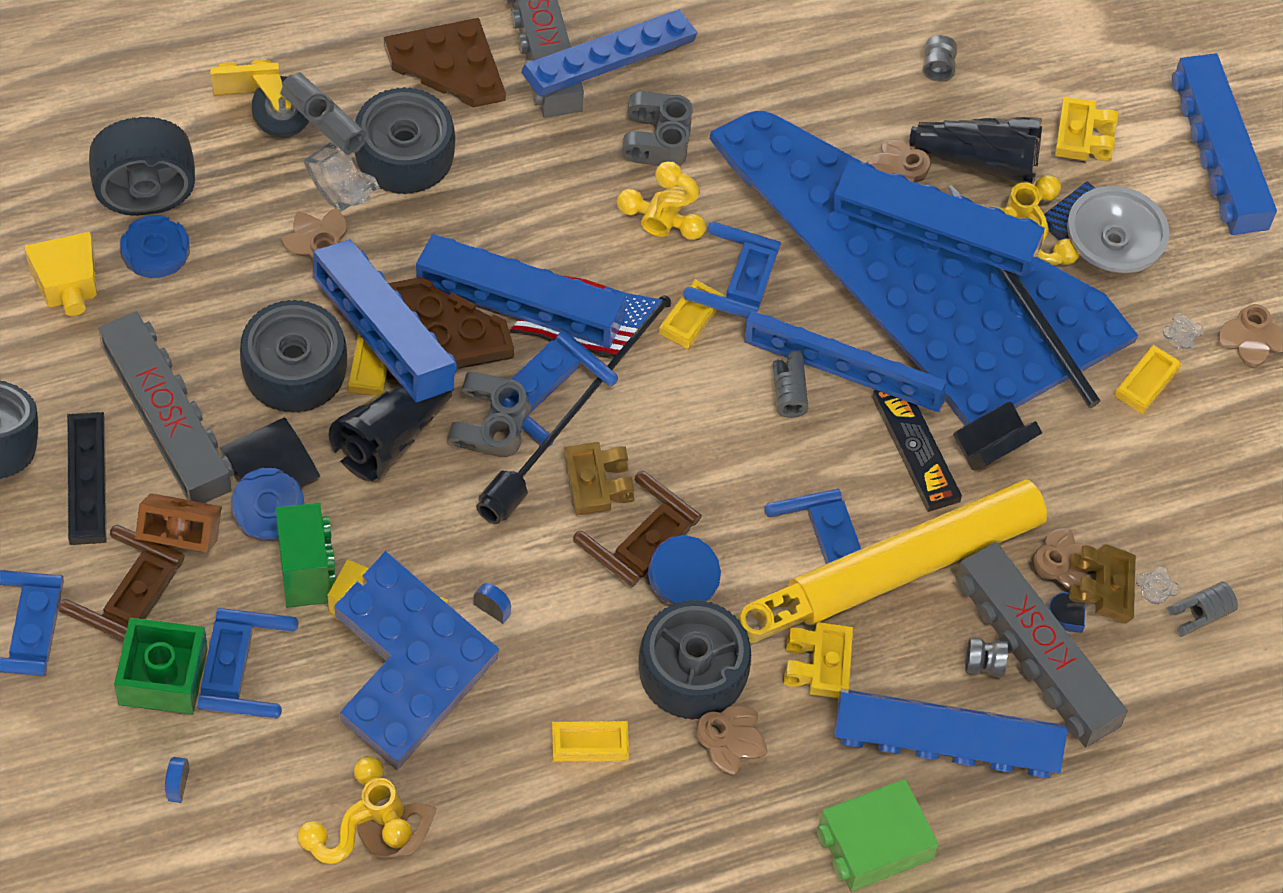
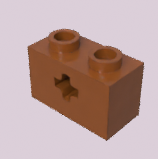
M150 493L139 504L135 539L208 552L218 539L222 506Z

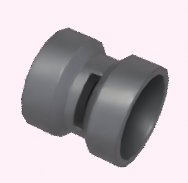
M938 35L929 38L925 43L924 54L926 58L923 62V74L933 81H947L955 74L956 63L954 59L957 55V43L948 36Z
M969 637L965 673L979 674L982 671L988 672L993 677L1003 678L1007 664L1008 642L995 640L992 643H986L982 638Z

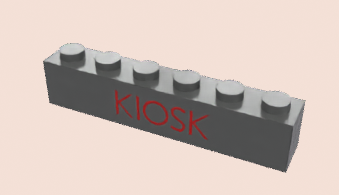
M506 0L507 4L512 3L513 9H511L512 25L514 29L519 28L518 45L520 53L527 56L525 63L571 48L558 0ZM581 82L541 97L532 87L535 106H541L544 118L583 112L584 90Z
M138 311L98 327L101 346L186 499L206 503L231 492L230 477L234 475L231 463L225 455L220 457L216 450L218 443L214 433L210 428L205 430L200 422L203 421L201 411L195 401L189 403L185 396L187 388L182 377L179 374L173 375L170 369L172 367L171 359L165 348L159 349L156 345L157 336L149 321L144 323Z
M994 542L962 560L956 575L959 590L963 595L969 596L978 607L980 617L986 624H991L998 633L1000 641L1008 642V652H1012L1021 663L1024 675L1030 681H1034L1041 689L1047 705L1053 710L1056 709L1064 719L1065 726L1068 728L1070 735L1075 739H1079L1086 748L1119 729L1128 710L999 544Z

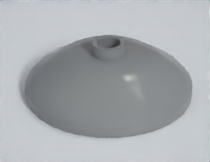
M1120 186L1099 187L1086 192L1073 204L1067 221L1068 236L1075 250L1094 266L1117 273L1137 272L1155 264L1164 254L1170 235L1168 221L1163 211L1153 200L1136 190Z

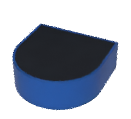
M489 583L482 584L474 593L473 605L504 624L511 615V602L508 596L501 589Z
M1068 592L1055 595L1049 603V610L1066 631L1082 633L1085 627L1086 603H1077L1070 600V593Z
M173 757L168 764L165 793L166 798L170 802L182 803L190 769L187 758Z

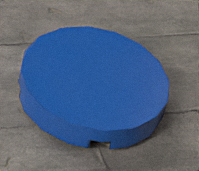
M162 215L145 216L132 222L125 234L123 232L120 239L121 257L126 267L135 274L147 278H163L176 273L185 265L190 255L189 235L183 225L179 222L176 224L170 221L169 217Z
M259 468L247 473L236 485L231 497V513L237 526L246 535L260 541H275L279 539L276 507L304 504L303 492L299 483L293 477L276 468Z
M681 535L669 538L655 549L651 562H649L648 576L651 587L657 596L664 602L674 605L682 601H707L719 587L721 569L719 560L709 545L699 538Z

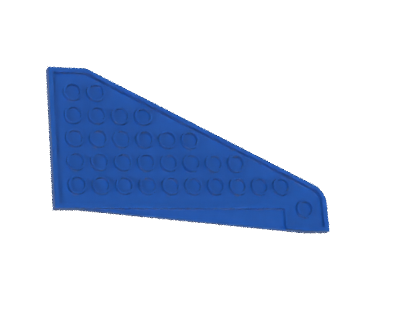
M766 111L749 112L711 131L709 139L732 169L749 187L753 186L920 370L947 380L945 401L964 426L1006 402H1012L1014 407L1017 408L1069 379L995 266L834 210V193L849 160L857 163L862 161L787 120ZM1036 257L1028 278L1017 274L1081 372L1135 343L1138 334L1105 293L1039 257Z

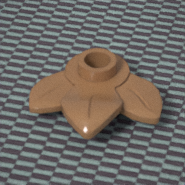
M900 140L883 142V153L876 154L867 161L877 170L888 174L897 173L903 175L912 182L924 179L931 167V161L926 152L912 149L906 142Z
M337 208L329 211L322 221L298 211L293 223L294 233L282 236L281 241L284 247L292 254L310 256L313 259V251L341 242L340 240L347 232V224L344 216Z
M1252 304L1242 309L1236 319L1225 322L1219 334V343L1222 347H1237L1242 361L1252 367H1257L1264 363L1270 350L1283 352V329L1272 323L1270 312L1264 306Z
M1059 528L1053 530L1046 536L1045 545L1040 547L1034 555L1033 566L1036 573L1046 580L1057 579L1068 590H1070V585L1072 584L1080 587V578L1087 577L1086 573L1090 571L1082 572L1072 569L1071 554L1077 553L1081 555L1082 546L1087 544L1075 543L1073 532L1070 529Z
M731 705L722 713L708 712L697 722L696 732L699 742L706 748H709L711 761L723 772L735 775L739 768L740 759H756L767 754V746L763 736L758 730L752 728L759 717L758 713L747 706ZM711 724L715 725L721 734L715 733L712 730Z

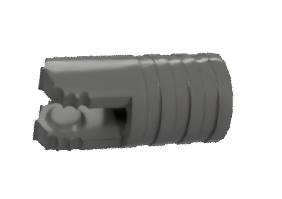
M800 350L789 353L788 367L783 359L773 361L777 412L780 416L787 418L802 416L809 409L804 358Z
M1221 581L1166 608L1171 616L1178 615L1190 607L1196 619L1183 623L1177 628L1179 636L1183 637L1235 612L1238 609V602L1232 588L1226 582Z

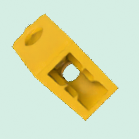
M90 231L24 246L29 270L47 306L57 307L63 305L68 316L82 314L86 310L84 300L92 299L97 295L95 255Z

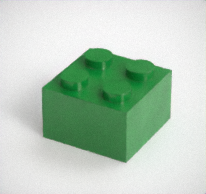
M321 503L276 507L286 608L328 603V593L336 581L330 517H322Z
M130 617L114 682L118 705L194 715L208 649L205 627Z

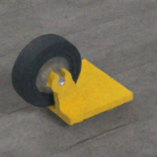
M261 59L251 62V65L237 66V63L223 62L218 64L217 67L210 68L213 95L255 92L252 98V114L256 124L265 133L274 137L286 138L300 133L308 125L309 121L280 94L282 83L287 77L280 76L278 63H271L270 60Z

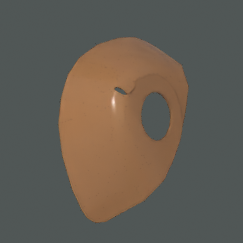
M423 803L404 805L403 815L400 819L407 821L412 814L416 813L420 816L421 822L409 841L400 849L386 845L382 837L384 825H379L374 820L361 823L357 826V830L364 845L372 854L378 857L411 855L422 844L437 808Z

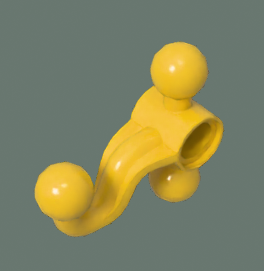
M663 162L657 167L655 172L656 180L659 185L667 188V190L655 193L651 202L644 201L640 192L635 189L623 190L618 195L617 206L620 212L625 215L643 214L641 225L645 231L653 236H668L672 226L679 228L682 236L689 240L700 239L706 231V223L700 215L691 213L683 216L679 214L682 206H687L698 199L700 190L696 181L682 173L680 166L674 162Z
M1044 175L1036 181L1035 186L1027 182L1016 184L1012 188L1006 207L999 209L1003 210L1007 215L1019 219H1031L1039 226L1045 227L1043 244L1047 238L1049 228L1046 217L1038 205L1041 200H1055L1060 195L1061 183L1053 175ZM1065 238L1055 244L1051 254L1043 252L1040 248L1037 257L1053 266H1057L1059 264H1073L1080 254L1075 250L1070 239Z
M364 756L354 766L355 779L360 784L365 785L361 795L362 800L352 805L346 811L340 825V841L335 848H327L325 846L328 834L323 824L309 821L300 826L297 833L299 845L303 849L311 851L313 856L320 862L335 864L346 859L354 849L355 828L361 823L374 820L379 825H384L382 837L389 847L400 849L412 837L411 825L406 820L400 819L404 811L403 802L392 782L382 778L384 768L379 759L373 756ZM390 798L386 804L376 806L381 799Z

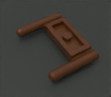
M643 470L635 475V482L660 500L662 504L616 548L614 554L584 531H577L573 536L574 543L630 587H634L640 578H643L648 573L651 557L660 544L671 537L686 535L690 528L695 526L702 517L698 511Z
M114 525L110 530V536L113 539L142 552L103 608V614L101 615L68 599H63L59 603L58 609L61 613L124 641L129 618L145 619L176 574V568L182 565L185 555L163 544L135 539L136 532L120 525Z

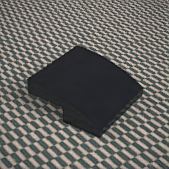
M285 417L220 447L223 456L225 455L231 463L235 480L241 481L247 473L259 468H276L284 471L283 473L293 477L299 483L300 488L320 478V474L307 450Z

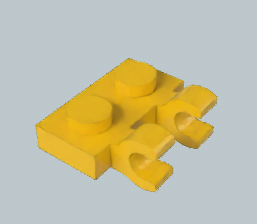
M1064 97L1055 156L1088 161L1090 153L1098 160L1111 161L1115 145V137L1112 135H1115L1119 112L1111 109H1096L1097 101ZM1093 128H1096L1104 135H1092Z
M817 622L814 631L790 628V634L786 642V652L802 654L813 651L812 664L789 660L787 662V669L784 670L783 685L799 687L810 684V695L839 699L841 688L849 689L853 627Z

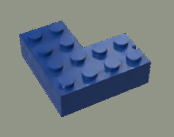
M385 551L363 574V585L357 581L334 606L335 617L386 660L340 711V720L398 770L498 659L499 648Z

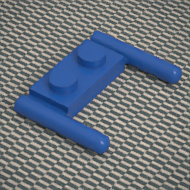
M714 221L710 222L707 227V232L710 235L744 245L726 297L693 287H687L683 292V297L691 302L748 318L751 311L758 312L781 242Z
M563 330L557 335L555 341L552 340L510 380H515L524 387L531 403V413L579 367L580 363L585 365L608 386H613L617 383L618 375ZM516 396L508 397L504 400L503 406L513 407L518 403L519 398ZM528 415L522 429L541 445L549 436V433Z
M839 488L771 502L765 505L764 510L768 517L808 509V515L826 564L861 549L845 502L842 501V494Z
M0 570V585L22 587L9 650L10 656L9 658L0 657V672L46 676L47 662H49L59 610L58 605L61 600V590L63 589V575Z
M217 608L216 621H214L197 708L279 718L282 713L280 704L239 699L252 638V628L294 632L299 625L297 618Z

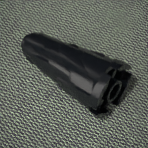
M981 118L959 121L944 120V122H919L918 127L912 126L909 146L922 150L929 156L938 157L941 160L972 170L997 175L1015 182L1034 184L1036 173L1032 172L1033 166H1038L1042 118Z
M401 384L390 391L376 395L363 405L342 415L331 424L328 435L334 453L340 449L343 450L346 457L340 462L355 476L370 482L377 478L379 480L387 473L390 466L415 442L413 438L452 397L453 390L417 403Z

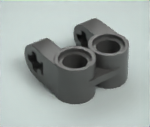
M645 91L633 93L629 98L628 116L635 122L657 125L656 133L643 131L626 133L622 142V156L628 161L659 166L663 162L670 161L681 166L687 158L693 107L690 100L681 95Z
M467 372L462 392L473 398L492 402L489 414L482 426L464 422H452L447 441L460 448L498 457L513 455L521 445V431L524 421L531 410V403L524 387L515 380L478 372ZM516 396L519 398L515 406L510 408L503 406L504 400L508 397ZM502 429L510 431L505 440H493L497 431Z

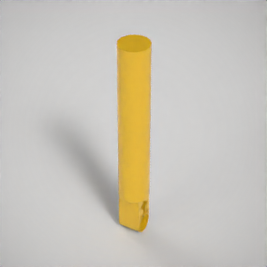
M1024 479L792 578L789 581L788 587L747 604L736 618L740 620L741 625L747 631L750 644L802 622L807 625H813L963 560L994 542L1002 543L1045 524L1047 521L1045 501L1036 485L1030 480ZM779 606H781L782 608L788 607L790 609V612L788 610H784L780 613H777L776 616L773 615V612ZM746 616L756 618L760 624V630L750 628L746 622Z

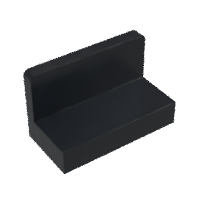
M1009 401L956 430L953 436L972 470L987 466L1043 433L1036 421L1024 425L1013 403Z

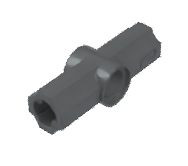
M301 72L289 75L283 81L280 94L346 155L358 152L365 144L367 133Z

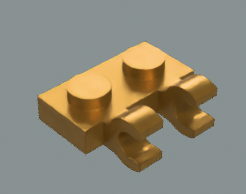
M599 442L564 447V456L576 516L611 510V501L617 503L635 501L632 477L607 481L605 470L613 473L628 471L626 446L602 451Z
M1104 544L1099 549L1083 545L1081 555L1077 553L1071 554V568L1082 572L1096 571V581L1089 577L1080 578V587L1073 584L1070 585L1069 599L1077 603H1095V613L1125 624L1134 618L1136 555L1108 544Z

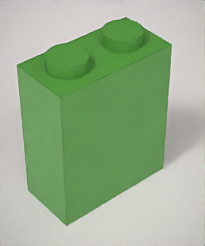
M906 779L822 810L819 825L817 826V834L824 848L829 847L834 857L833 866L840 881H846L851 892L934 860L939 846Z

